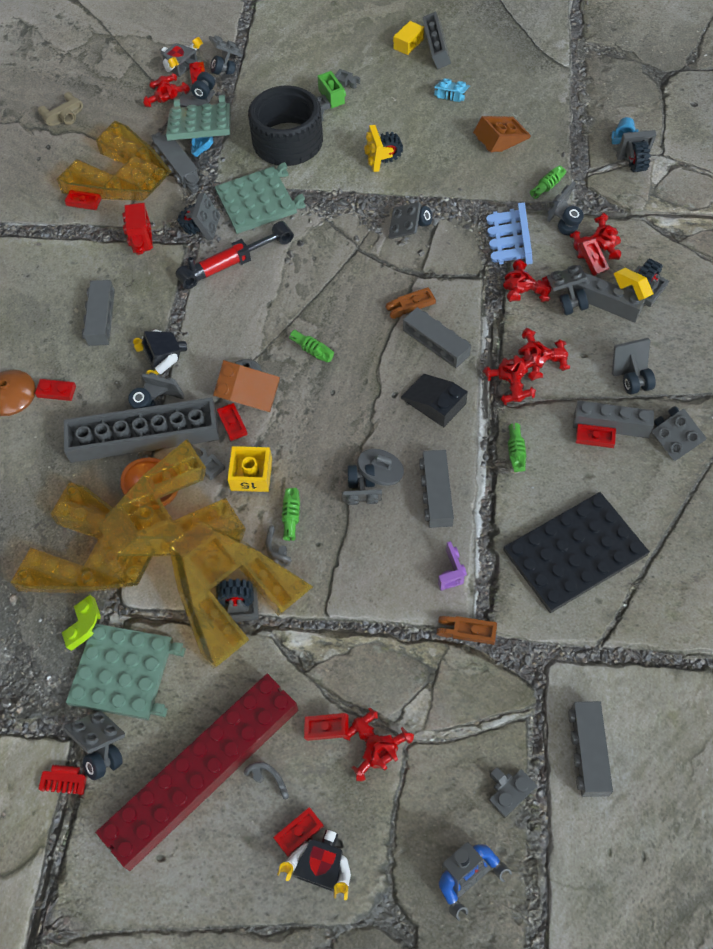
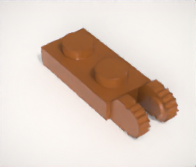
M429 287L398 297L386 303L385 307L388 311H391L390 317L396 319L403 314L412 312L417 307L422 309L436 304V299Z
M439 616L438 623L449 626L454 625V630L439 628L436 633L438 636L453 637V639L491 645L495 644L496 622L459 616Z

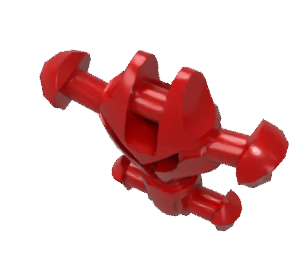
M174 73L169 76H160L158 80L151 81L150 88H158L153 96L149 98L145 96L144 106L150 108L152 107L151 103L155 101L164 103L167 100H173L179 92L184 91L185 94H188L190 87L184 82L180 86L170 84L169 82L177 80V76Z
M605 213L594 219L596 223H599V227L596 228L595 233L591 237L585 236L580 238V232L577 230L570 234V238L574 239V249L579 253L577 255L578 259H585L579 245L596 239L600 249L609 252L608 259L619 260L621 258V251L614 248L621 243V238L616 236L618 234L616 228L605 224L608 220V215Z
M521 259L515 260L513 263L514 270L505 275L503 287L510 290L507 294L508 301H520V294L531 289L534 293L540 294L539 299L541 302H548L550 300L548 295L552 288L547 276L543 277L542 281H535L528 272L524 271L527 264Z
M529 328L523 330L522 338L527 339L528 342L518 350L519 355H524L521 359L527 361L533 358V353L541 355L540 367H537V365L530 367L532 372L528 377L531 381L543 378V373L539 372V370L547 360L560 362L559 368L561 371L570 369V365H567L569 354L564 347L566 341L559 339L555 342L557 348L549 349L540 341H535V331Z
M533 353V358L527 361L514 355L513 359L507 360V358H504L498 369L491 370L488 366L483 369L482 372L486 375L488 381H491V377L499 376V379L510 383L509 389L512 391V394L502 395L501 397L504 405L511 401L521 402L530 396L535 398L536 390L530 387V389L523 391L524 384L520 380L529 371V367L534 365L540 367L541 355Z
M368 708L369 712L363 717H356L353 720L352 726L348 728V737H343V739L350 741V738L358 732L360 740L366 742L365 752L362 756L364 761L358 768L355 766L351 767L355 772L356 781L360 782L366 780L364 774L370 767L380 768L384 771L388 769L387 763L392 759L395 762L398 761L397 745L404 741L411 744L414 739V734L406 731L403 727H401L402 733L394 737L391 734L387 736L375 735L374 728L368 725L373 719H378V712L372 708Z

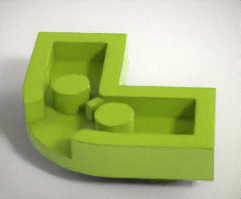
M91 595L74 606L78 621L62 632L66 648L71 651L94 634L92 629L97 619H101L96 600Z

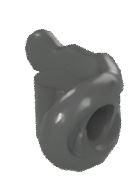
M271 525L269 526L266 538L267 554L275 565L288 566L292 560L287 556L286 546H280L278 553L272 549L271 545L275 527Z
M255 762L245 768L244 774L248 776L253 773V779L257 783H261L264 780L262 770L270 772L279 786L283 799H288L289 794L284 781L272 766L265 762Z

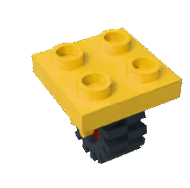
M369 125V131L366 133L367 145L364 146V151L368 155L369 166L371 165L373 172H378L381 162L385 161V163H388V160L393 162L392 159L397 160V156H401L403 145L398 134L386 132V135L382 133L379 136L376 125Z

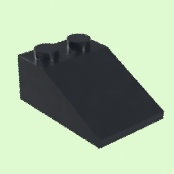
M423 374L401 396V399L444 428L466 405L468 391L454 382Z

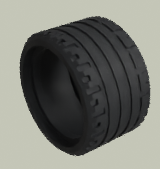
M276 86L263 91L251 102L248 109L252 144L255 153L262 160L274 165H280L285 162L287 166H294L310 160L320 151L323 143L321 106L318 99L311 92L296 86ZM283 123L301 124L289 129L271 128Z

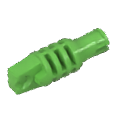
M559 165L549 171L539 180L538 185L530 191V195L537 199L542 193L550 191L565 176L566 170Z
M297 330L291 332L289 339L301 345L302 350L327 363L332 360L334 352L325 344L311 336H305Z
M513 423L508 426L510 433L508 441L509 459L514 472L526 470L525 440L521 437V426L518 423H515V430L513 429Z
M287 488L282 507L283 539L290 541L291 537V540L294 541L296 539V524L299 522L300 497L297 488Z

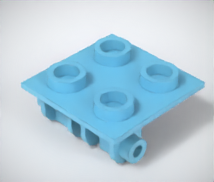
M443 79L434 87L438 89L435 90L434 96L445 99L446 95V100H448L449 92L451 91L450 100L452 101L453 99V101L461 102L464 101L465 95L463 94L470 85H466V82L463 81L455 83L451 79Z

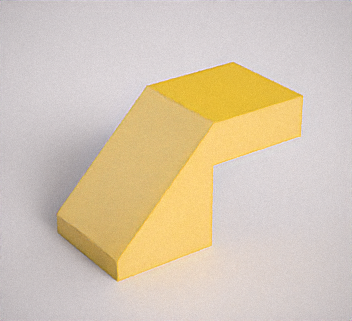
M627 268L614 273L619 288L623 289L632 285L639 301L653 295L646 277Z

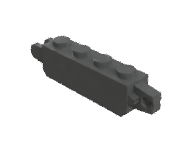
M160 132L151 135L155 155H159L162 164L166 165L169 173L174 175L177 184L180 183L184 189L188 188L193 193L199 190L197 185L199 181L197 167L176 140L167 141L166 134L162 135Z

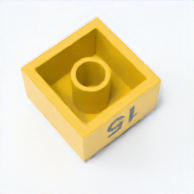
M232 446L228 472V483L231 491L269 492L272 467L270 447Z

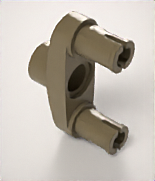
M66 92L64 94L66 103L51 111L42 105L38 108V112L49 126H55L63 122L71 125L75 122L76 115L82 110L83 103L78 98H75L71 92Z

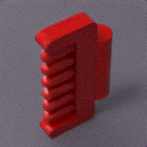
M53 764L51 772H42L38 789L42 792H48L51 787V792H55L56 789L57 793L60 791L65 793L67 789L68 794L72 791L73 794L83 795L87 777L79 774L80 767Z

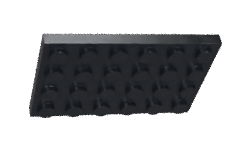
M601 492L503 548V551L549 613L561 608L648 556L650 552Z

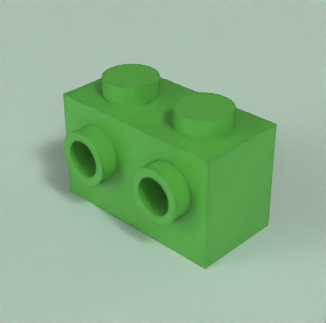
M332 71L318 75L319 92L321 95L326 96L330 102L331 109L345 104V89Z

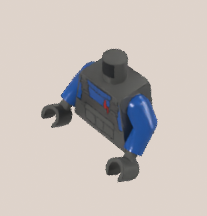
M467 842L442 864L439 888L447 903L451 904L449 913L459 921V912L462 911L465 915H468V909L457 901L458 898L486 875L491 868H494L493 872L502 882H505L502 878L503 872L508 871L512 875L511 870L505 863L500 862L499 858L485 844H478L472 847Z

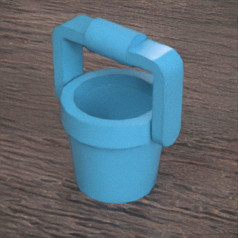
M625 117L619 121L616 130L612 131V144H620L623 133L639 132V129H635L633 119Z
M213 136L192 138L191 154L198 157L201 153L208 150L213 144Z

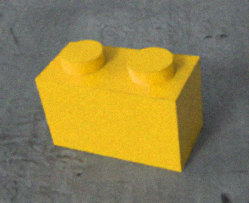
M409 21L394 35V49L409 55L424 40V26Z

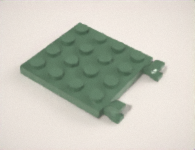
M219 95L218 104L211 105L206 103L202 106L189 105L181 107L180 99H174V107L169 109L166 132L167 141L230 135L231 108L230 103L225 102V95Z
M285 162L281 163L277 169L272 166L214 186L236 234L296 214L297 209L306 207L303 194L296 196L292 201L280 177L289 176Z
M95 624L92 629L94 634L87 640L66 703L70 706L149 720L151 714L166 717L168 709L164 708L165 705L154 702L168 656L173 654L184 657L186 649L183 647V643H173L172 637Z

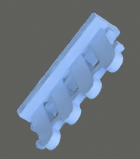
M525 202L518 203L519 210L514 211V209H510L509 212L502 213L495 211L486 217L488 225H495L488 229L489 237H496V239H492L489 242L490 249L498 250L491 254L492 262H499L500 265L504 264V261L525 258L526 264H533ZM508 222H511V223H512V224L499 225V224L508 223ZM513 234V236L500 238V236ZM515 247V249L502 250L504 248Z

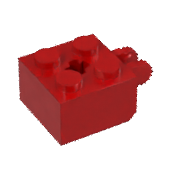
M144 202L124 205L125 212L122 213L123 221L126 223L123 225L124 234L128 235V246H131L133 253L138 255L153 248L151 223Z

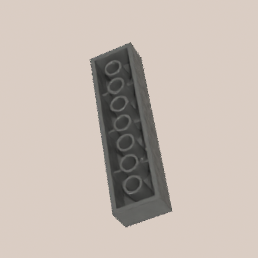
M213 397L64 420V452L70 463L219 440L217 414Z

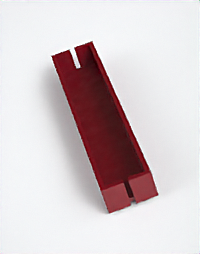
M267 673L95 833L107 848L112 850L111 853L128 871H131L299 711L297 703L284 690H281V687Z

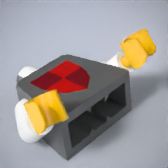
M200 37L193 39L190 46L175 43L169 49L163 47L161 55L163 56L165 70L167 72L172 71L180 77L190 69V63L198 62L196 50L203 44Z

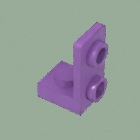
M451 541L447 542L446 552L454 571L448 570L439 575L438 585L440 591L464 584V577L467 575L464 565L459 563L458 549L453 547Z

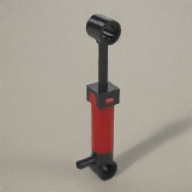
M279 221L272 227L273 234L252 244L246 245L242 239L231 243V248L196 264L194 258L189 257L187 259L188 265H183L176 270V277L185 289H191L197 285L198 281L237 263L243 265L251 261L250 252L274 240L279 241L282 245L290 243L294 238V234L284 221Z

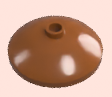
M20 370L0 372V416L17 414L31 404L35 397L36 386L30 375Z
M149 457L140 458L125 467L121 475L120 486L123 495L132 504L144 509H158L168 505L175 499L179 490V478L173 467L165 461Z

